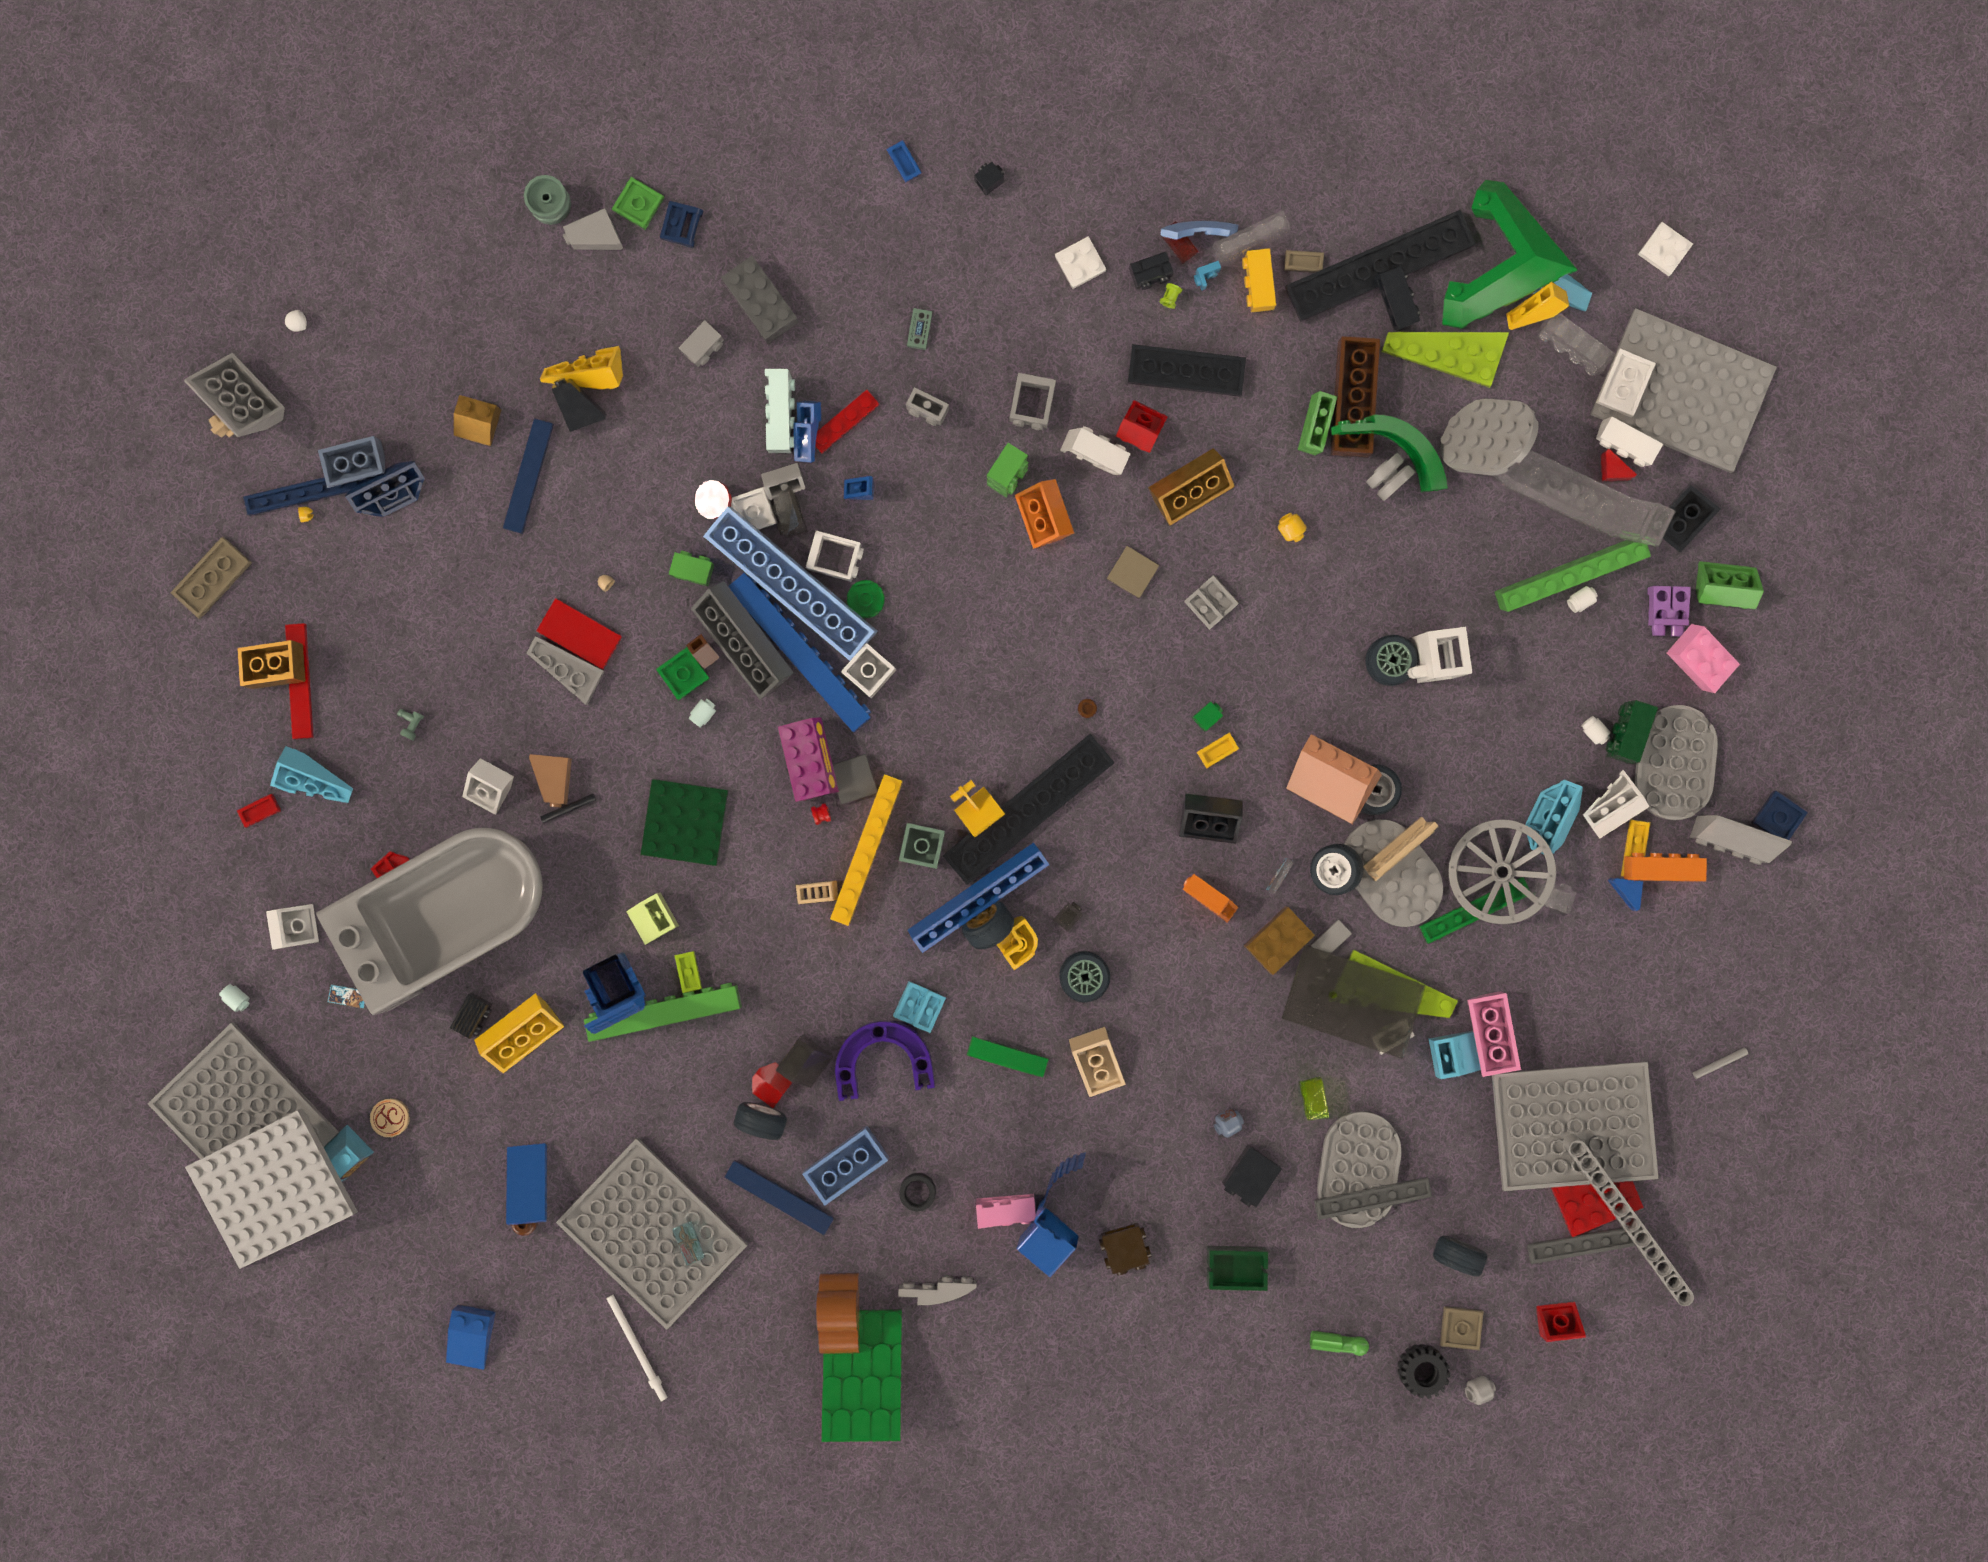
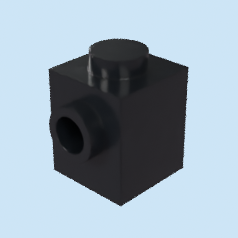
M993 162L985 163L974 175V181L986 196L1004 183V171Z

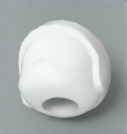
M300 310L291 311L285 317V325L292 331H303L307 326L306 317Z

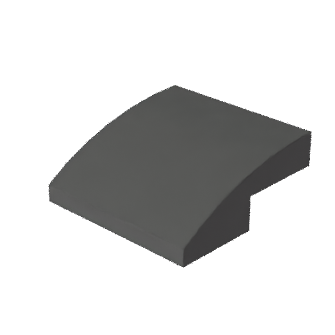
M866 754L833 764L839 790L837 793L841 804L878 792Z

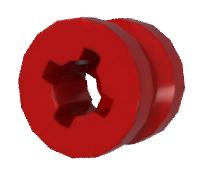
M823 803L820 807H811L816 825L821 824L823 821H831L826 803Z

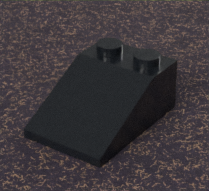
M1691 481L1650 529L1681 553L1721 510V505Z

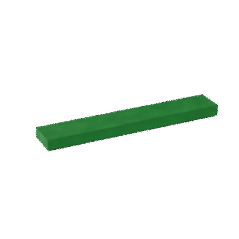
M1524 877L1516 879L1530 891ZM1509 883L1513 903L1527 897L1513 884ZM1503 886L1499 888L1488 914H1492L1507 906ZM1491 892L1470 901V903L1482 911ZM1460 906L1420 925L1419 928L1426 943L1429 944L1479 920V918L1473 916Z

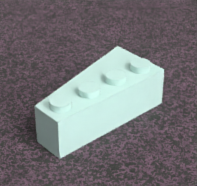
M765 369V376L769 380V385L765 386L766 399L769 400V404H766V419H768V423H766V450L768 453H791V448H794V436H791V429H794L795 417H792V410H795V398H792V391H795V379H792L788 369Z

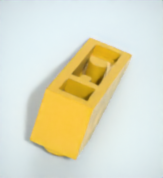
M1550 282L1506 314L1509 329L1513 330L1556 316L1569 307L1567 291Z

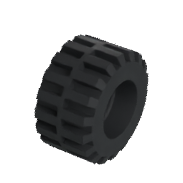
M1420 1344V1347L1413 1345L1412 1350L1407 1348L1405 1350L1407 1354H1401L1400 1358L1402 1361H1398L1397 1364L1399 1367L1397 1369L1399 1378L1407 1390L1414 1396L1418 1395L1419 1398L1426 1396L1427 1399L1432 1398L1431 1395L1433 1394L1438 1396L1440 1390L1444 1392V1385L1449 1384L1447 1377H1450V1372L1448 1371L1450 1368L1440 1352L1432 1346L1428 1345L1426 1347L1424 1344ZM1423 1362L1432 1363L1434 1369L1428 1379L1417 1380L1414 1378V1371L1419 1364Z

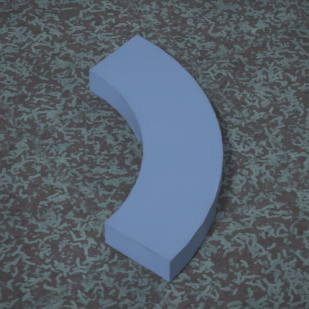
M1217 221L1181 222L1162 228L1161 235L1178 240L1182 237L1192 236L1194 232L1204 231L1206 235L1230 237L1238 232V225Z

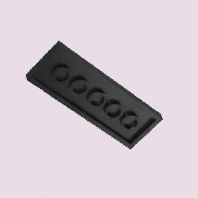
M1132 344L1128 384L1241 397L1246 357Z

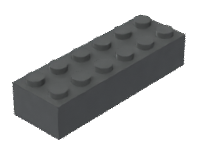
M724 581L709 588L692 606L691 610L759 700L775 692L793 674V671Z

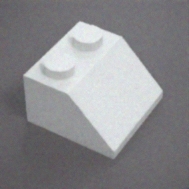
M480 758L468 772L462 797L496 815L511 789L514 776Z
M313 904L266 912L272 950L319 942Z

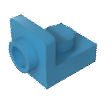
M1219 261L1197 268L1194 281L1197 287L1200 286L1201 290H1205L1207 287L1205 277L1212 279L1218 275L1217 273L1221 269Z

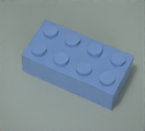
M866 1126L805 1169L802 1175L825 1206L887 1162L889 1156L869 1127Z

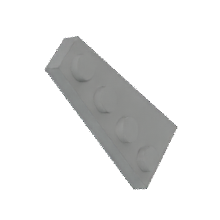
M536 636L527 651L531 658L576 695L585 705H588L605 671Z

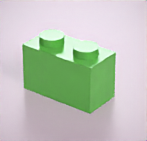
M681 551L680 554L675 552L669 575L708 587L714 568L710 558L699 556L698 559L691 557L692 554L689 552Z

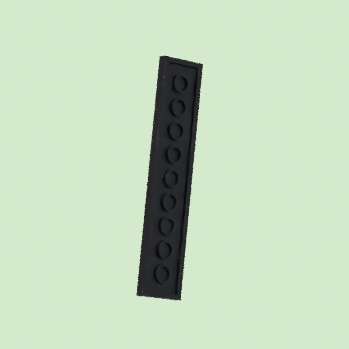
M1458 210L1285 286V289L1300 322L1379 288L1375 279L1377 274L1401 266L1409 275L1474 247L1476 243L1461 210Z
M1089 734L1001 807L1005 813L1004 816L977 837H974L970 832L947 851L943 857L964 883L968 885L1112 766L1114 761L1095 738Z

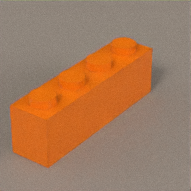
M1632 853V856H1624V879L1706 881L1707 858H1699V854H1687V857H1681V854L1669 853V857H1662V853H1650V857H1644V853Z

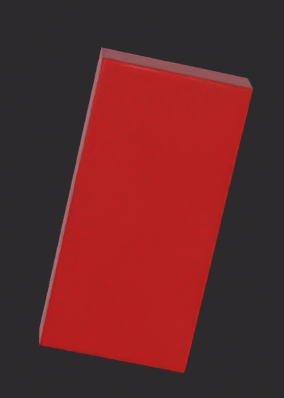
M269 794L237 810V813L244 827L248 828L280 812L281 809L274 795Z

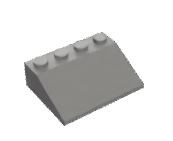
M233 353L184 380L237 437L269 429L283 420L285 407Z
M1718 815L1697 816L1690 838L1696 839L1695 843L1703 846H1707V844L1713 845L1714 850L1720 852L1730 851L1732 856L1741 859L1743 857L1750 858L1749 862L1757 865L1770 863L1792 843L1790 840Z

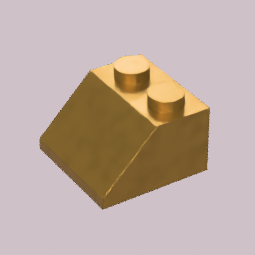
M459 395L454 411V436L491 446L501 409L496 405Z

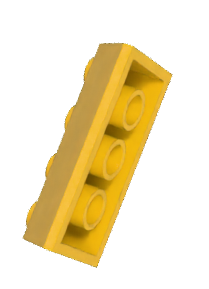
M535 993L474 1041L479 1054L504 1073L561 1030L564 1025L547 1002Z

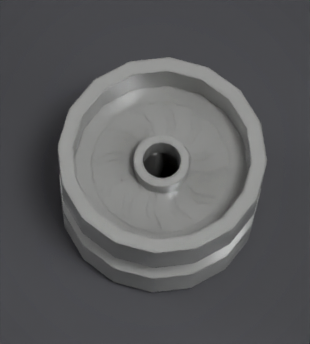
M1398 453L1390 460L1382 463L1366 481L1372 489L1382 482L1385 484L1377 493L1383 501L1415 473L1410 465L1405 466L1399 472L1396 470L1404 461Z

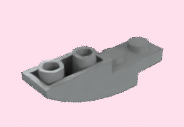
M942 1276V1279L938 1278V1286H934L933 1283H923L920 1286L915 1285L913 1282H904L903 1285H899L898 1297H918L917 1305L940 1304L960 1298L976 1289L977 1280H973V1277L968 1276L961 1277V1279H954L953 1276Z

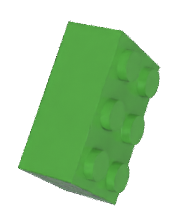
M1007 443L987 474V485L1005 497L1008 494L1012 495L1018 486L1017 480L1019 478L1023 479L1028 471V455Z

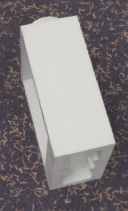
M816 531L806 569L852 582V578H856L859 567H856L857 560H861L864 549L861 548L860 542ZM823 540L854 548L848 574L817 567Z

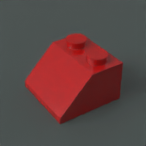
M1133 400L1116 437L1138 447L1140 450L1150 453L1168 416Z

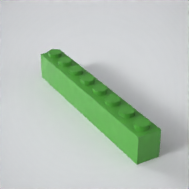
M1638 536L1496 590L1494 592L1501 610L1509 612L1651 557L1646 538Z
M732 982L721 984L720 989L713 990L712 986L701 989L702 993L695 994L694 991L683 993V997L679 998L671 995L664 997V1001L657 1002V999L645 1001L644 1010L596 1034L591 1033L586 1028L588 1042L740 1009L742 1005L738 986H732ZM589 1013V1017L584 1019V1023L587 1024L597 1019L596 1013Z

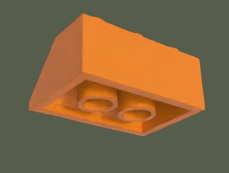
M1056 479L1041 481L1015 495L1033 549L1074 534Z

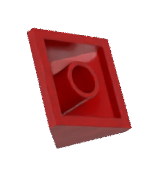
M1575 1302L1536 1306L1539 1334L1546 1342L1586 1338Z

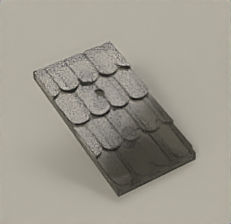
M1304 945L1282 1019L1404 1060L1426 986Z

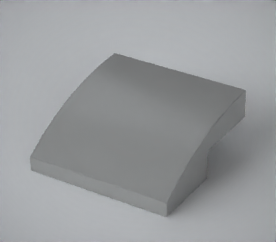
M1215 575L1184 601L1209 630L1239 604Z

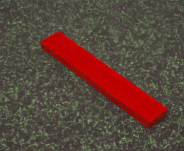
M305 623L285 625L286 641L292 640L303 644L305 682L289 684L292 739L314 738L307 627Z

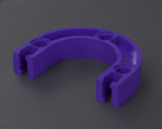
M874 1021L859 1027L845 1040L836 1059L835 1076L839 1101H844L847 1098V1094L843 1095V1084L849 1083L852 1084L854 1093L850 1096L851 1099L859 1098L856 1076L858 1056L867 1046L881 1041L894 1043L908 1054L912 1063L915 1090L923 1088V1084H919V1074L928 1073L930 1079L927 1089L935 1088L932 1059L926 1043L913 1029L895 1021ZM876 1026L883 1028L884 1034L882 1036L874 1034ZM924 1059L928 1066L921 1069L917 1066V1061ZM848 1070L851 1073V1078L843 1079L841 1071Z

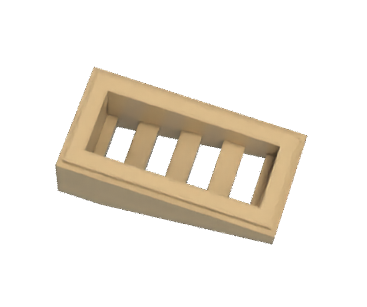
M836 880L796 885L798 904L838 899ZM821 886H822L823 897H820V889H819V887H821ZM812 887H814L815 898L812 897ZM804 888H807L808 899L804 897Z

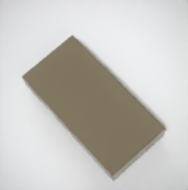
M1286 250L1284 271L1316 273L1323 270L1324 253Z

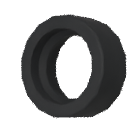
M913 1173L907 1176L901 1183L899 1190L900 1200L911 1211L919 1212L926 1210L932 1205L936 1196V1187L933 1180L922 1173ZM914 1181L925 1183L929 1189L928 1198L922 1203H913L907 1197V1187Z

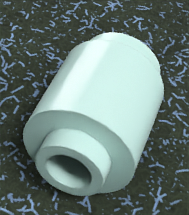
M701 699L690 712L691 716L689 719L701 728L703 724L706 725L716 712L714 709L716 705L708 699L705 701Z
M231 984L227 985L219 994L222 997L221 1000L235 1012L239 1010L241 1012L244 1011L250 1004L248 1002L250 998L237 986Z

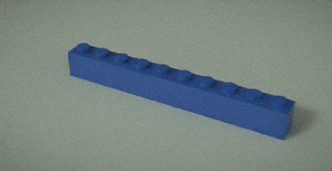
M743 573L728 587L749 614L852 732L855 733L871 719L869 716L871 711L865 704L860 705L856 701L859 697L852 689L848 691L844 687L846 682L840 675L835 677L831 672L833 667L827 661H821L819 651L814 646L810 648L807 645L808 639L802 632L798 634L793 629L796 625L789 617L785 619L781 615L783 610L777 603L773 605L768 600L771 596L764 589L760 591L756 586L757 582L752 577Z

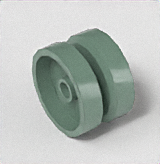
M549 175L537 176L530 180L525 187V204L533 216L540 222L549 225L557 224L563 221L570 213V195L562 183L555 177Z

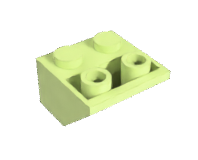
M661 893L654 894L626 911L645 945L679 926Z

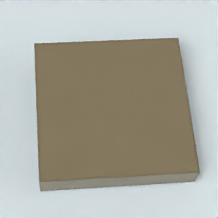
M1126 546L1107 580L1135 597L1140 598L1159 565Z
M1444 1306L1440 1345L1480 1350L1483 1311Z

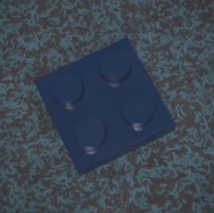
M1773 791L1752 823L1767 833L1789 840L1808 812L1778 791Z

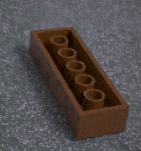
M1342 336L1339 339L1334 396H1337L1333 411L1332 427L1339 425L1338 422L1349 420L1350 424H1355V421L1364 420L1366 417L1375 415L1380 339ZM1374 434L1332 435L1331 455L1369 458L1373 454Z

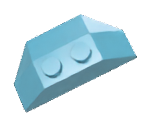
M1563 780L1540 793L1525 824L1542 836L1552 853L1563 845L1580 810L1583 787L1567 780ZM1527 835L1530 848L1532 850L1538 848L1539 845Z

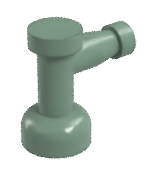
M400 709L397 715L410 722L407 729L401 730L400 735L414 741L416 738L414 731L420 720H423L425 716L415 711L411 714Z

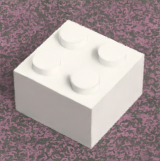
M866 643L841 672L872 698L893 675L896 668Z

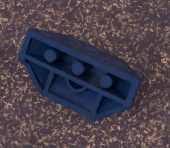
M415 461L396 463L386 468L384 474L362 480L345 497L356 513L385 517L417 501L425 477Z

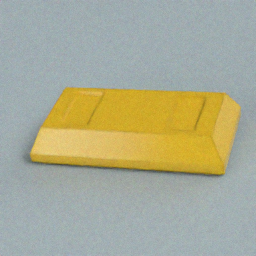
M1229 732L1199 750L1197 754L1207 769L1237 751L1239 747Z

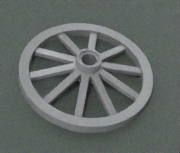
M1493 820L1472 828L1456 844L1449 862V881L1456 899L1470 914L1489 923L1512 924L1530 918L1547 903L1556 882V863L1549 845L1535 830L1516 821ZM1496 828L1517 830L1505 861H1503L1495 831ZM1489 830L1497 863L1476 847L1471 840ZM1522 833L1531 837L1539 845L1535 850L1510 864ZM1466 846L1487 862L1492 869L1458 865L1464 848ZM1544 853L1548 873L1514 870L1538 854ZM1502 867L1508 869V875L1505 878H1500L1498 875V871ZM1457 871L1491 874L1492 876L1462 892L1458 882ZM1514 877L1547 879L1543 893L1538 899ZM1496 881L1482 911L1478 910L1466 899L1468 895ZM1509 882L1533 901L1534 904L1525 911L1515 914ZM1501 884H1503L1510 916L1488 914Z

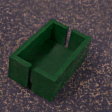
M1638 700L1624 702L1618 710V715L1620 716L1618 723L1616 722L1612 728V733L1614 734L1612 741H1609L1606 746V751L1608 752L1606 757L1627 764L1640 763L1658 707Z
M1207 1246V1264L1209 1266L1207 1267V1286L1209 1290L1268 1291V1273L1265 1270L1268 1269V1251L1265 1247Z

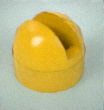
M298 507L300 522H308L313 518L314 515L310 514L313 512L311 508Z

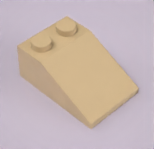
M1105 1027L1069 1039L1074 1059L1089 1097L1126 1085Z

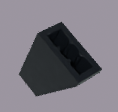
M561 378L554 382L552 392L570 432L606 419L605 411L574 381Z

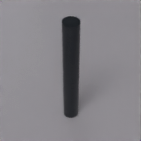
M594 794L588 795L540 816L542 823H546L594 802L596 798Z

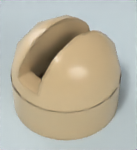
M602 575L598 579L599 587L605 592L615 582L609 575Z

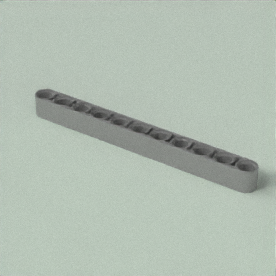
M1567 1135L1563 1141L1565 1149L1669 1293L1680 1305H1690L1694 1300L1692 1291L1589 1148L1577 1135ZM1574 1143H1578L1576 1148L1571 1149ZM1585 1158H1589L1586 1163H1582ZM1596 1173H1600L1597 1178H1593ZM1607 1188H1610L1609 1192L1604 1193ZM1618 1203H1621L1618 1208H1615ZM1632 1218L1630 1222L1626 1223L1627 1219Z

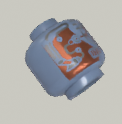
M1227 1109L1215 1117L1216 1124H1214V1128L1219 1135L1222 1134L1229 1138L1242 1130L1244 1121L1237 1110Z

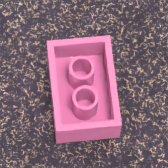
M1694 624L1688 627L1667 652L1701 690L1716 693L1740 665L1705 626Z

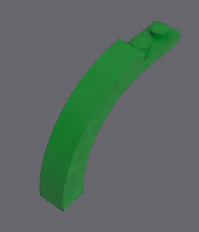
M1372 415L1364 418V420L1355 421V424H1350V421L1347 420L1338 422L1339 425L1331 427L1332 435L1367 433L1381 435L1394 441L1412 460L1418 474L1421 492L1448 489L1444 468L1437 452L1427 438L1409 423L1392 416Z

